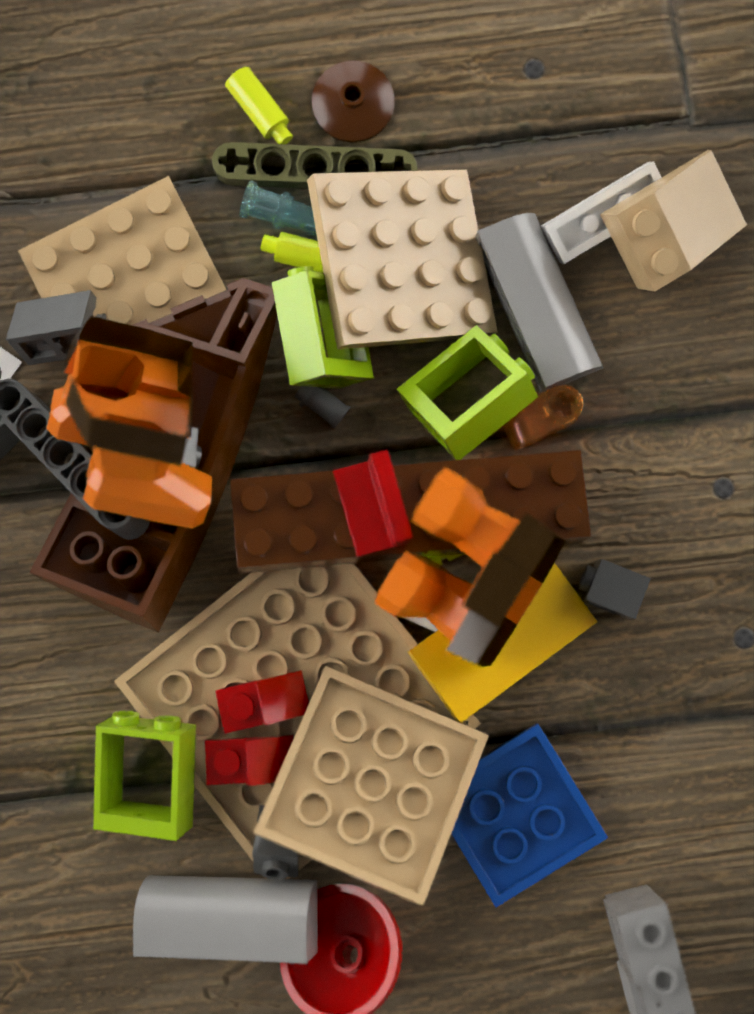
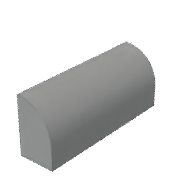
M524 213L478 230L476 240L478 245L482 246L486 270L525 359L535 375L534 379L540 393H546L603 369L600 358L536 214Z
M148 875L139 889L133 917V956L307 963L318 953L317 880Z

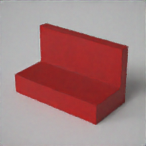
M388 450L370 454L366 462L333 470V476L357 558L409 544L413 535Z

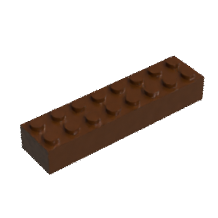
M581 450L392 465L413 538L409 544L358 558L356 557L333 470L230 479L238 574L398 560L406 551L426 557L465 554L454 544L412 522L417 507L436 476L444 468L449 469L482 490L488 507L519 521L528 513L566 541L564 545L578 544L591 537Z

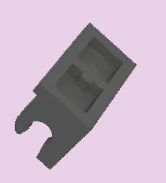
M91 290L17 302L6 340L28 365L66 360L73 338L90 316H93L94 309L96 308V296ZM97 314L96 317L106 319V314Z

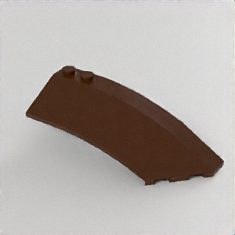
M245 278L227 284L228 290L207 299L201 295L171 308V314L149 323L145 319L133 324V326L193 342L192 427L198 428L197 445L202 449L201 460L197 470L212 476L211 504L204 523L191 529L150 520L148 529L139 538L132 540L123 539L100 524L71 493L30 570L32 575L116 616L158 633L194 562L230 477L258 394L277 319L273 288ZM119 514L118 523L122 522L127 516Z

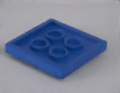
M538 723L480 757L451 833L495 907L500 906L608 838Z

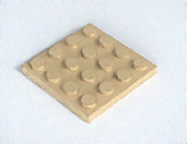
M467 169L313 173L307 179L337 349L455 340L461 338L476 325L489 337L493 333L498 332L482 246L478 245L476 240L478 225Z
M169 176L18 250L41 298L91 290L96 296L94 317L97 314L105 313L107 320L133 325L145 319L149 323L171 314V308L201 295L207 299L227 290Z
M325 666L254 830V835L419 906H423L489 735Z

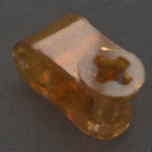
M559 385L537 394V399L503 425L513 451L537 443L549 435L573 425L583 409V399L579 391L569 385ZM557 398H560L563 403L571 402L572 406L568 416L564 417L561 411L553 412L552 409L556 404Z

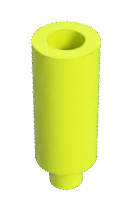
M242 67L234 72L227 79L225 87L264 138H274L278 144L289 143L293 138V135L286 127L289 119L249 67Z
M281 232L279 238L264 235L261 251L274 254L275 262L294 267L311 266L314 272H323L318 241L286 232Z

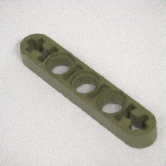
M229 142L219 146L212 157L213 169L218 179L224 184L232 186L308 189L307 179L309 176L305 174L303 167L307 160L315 157L321 158L326 162L327 170L325 173H346V165L355 159L366 162L369 167L368 172H376L375 160L381 161V170H392L395 167V163L400 162L403 163L404 170L418 171L417 161L414 156L408 151L401 149ZM235 155L238 163L251 164L249 156L255 155L254 167L256 174H250L249 165H237L234 172L229 173L226 166L221 163H227L229 156ZM270 156H278L284 160L285 168L278 175H267L262 170L264 160Z

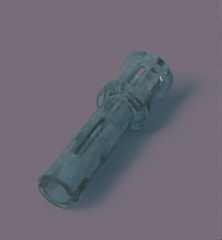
M249 181L242 199L239 217L246 219L248 216H252L273 223V227L278 230L281 228L285 229L288 226L317 236L311 206L294 201V196H291L289 192L285 191L281 195L257 187V182Z

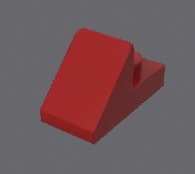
M302 670L215 690L224 734L260 725L266 726L302 716L309 705Z
M294 734L205 740L206 784L247 783L248 786L275 783L294 740Z

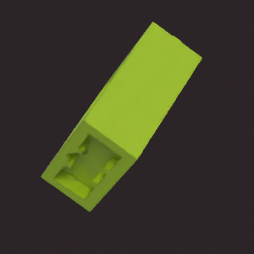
M302 266L289 270L287 272L288 277L272 282L290 385L340 389L374 379L368 347L337 349L324 272H314L313 267ZM316 300H318L328 357H326Z
M477 325L397 388L411 414L455 460H461L538 398L531 382L535 375L528 364L520 357L513 360L508 355L510 352L507 346L495 333L489 337ZM487 357L508 378L452 422L432 400Z
M135 711L114 712L112 717L96 725L93 829L177 841L193 827L196 724L181 723L180 717L171 715L145 719L139 718L140 714ZM124 736L173 742L171 807L122 800Z

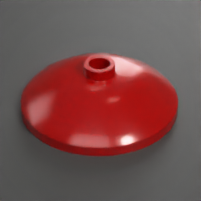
M333 884L317 890L318 953L307 963L280 962L281 975L286 990L294 1003L305 1014H373L390 996L399 977L402 963V939L397 921L385 902L365 888L350 884ZM356 948L358 957L353 963L350 956L352 950Z

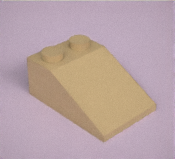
M712 150L705 151L600 214L637 289L654 292L692 270L747 225Z

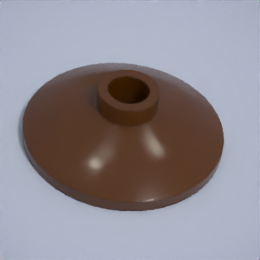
M344 61L327 69L317 80L312 93L313 114L319 126L329 136L343 142H363L377 136L388 125L394 111V92L388 78L375 66L362 61ZM353 90L361 95L356 101H349L345 98L346 93Z

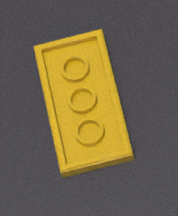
M554 563L544 583L491 666H479L448 651L447 649L451 641L439 630L407 653L457 722L462 723L598 621Z

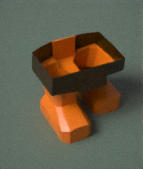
M90 316L73 338L64 368V373L69 375L65 385L55 389L53 392L47 430L56 439L93 447V454L86 473L87 485L83 500L91 508L191 529L204 523L211 504L212 476L182 463L187 439L191 438L193 342Z
M444 468L436 476L417 507L412 522L454 544L483 567L472 584L455 576L428 557L406 551L397 560L377 593L374 604L395 617L427 618L451 641L447 649L448 651L479 666H491L544 583L566 541L528 513L519 521L488 507L482 490L449 469Z

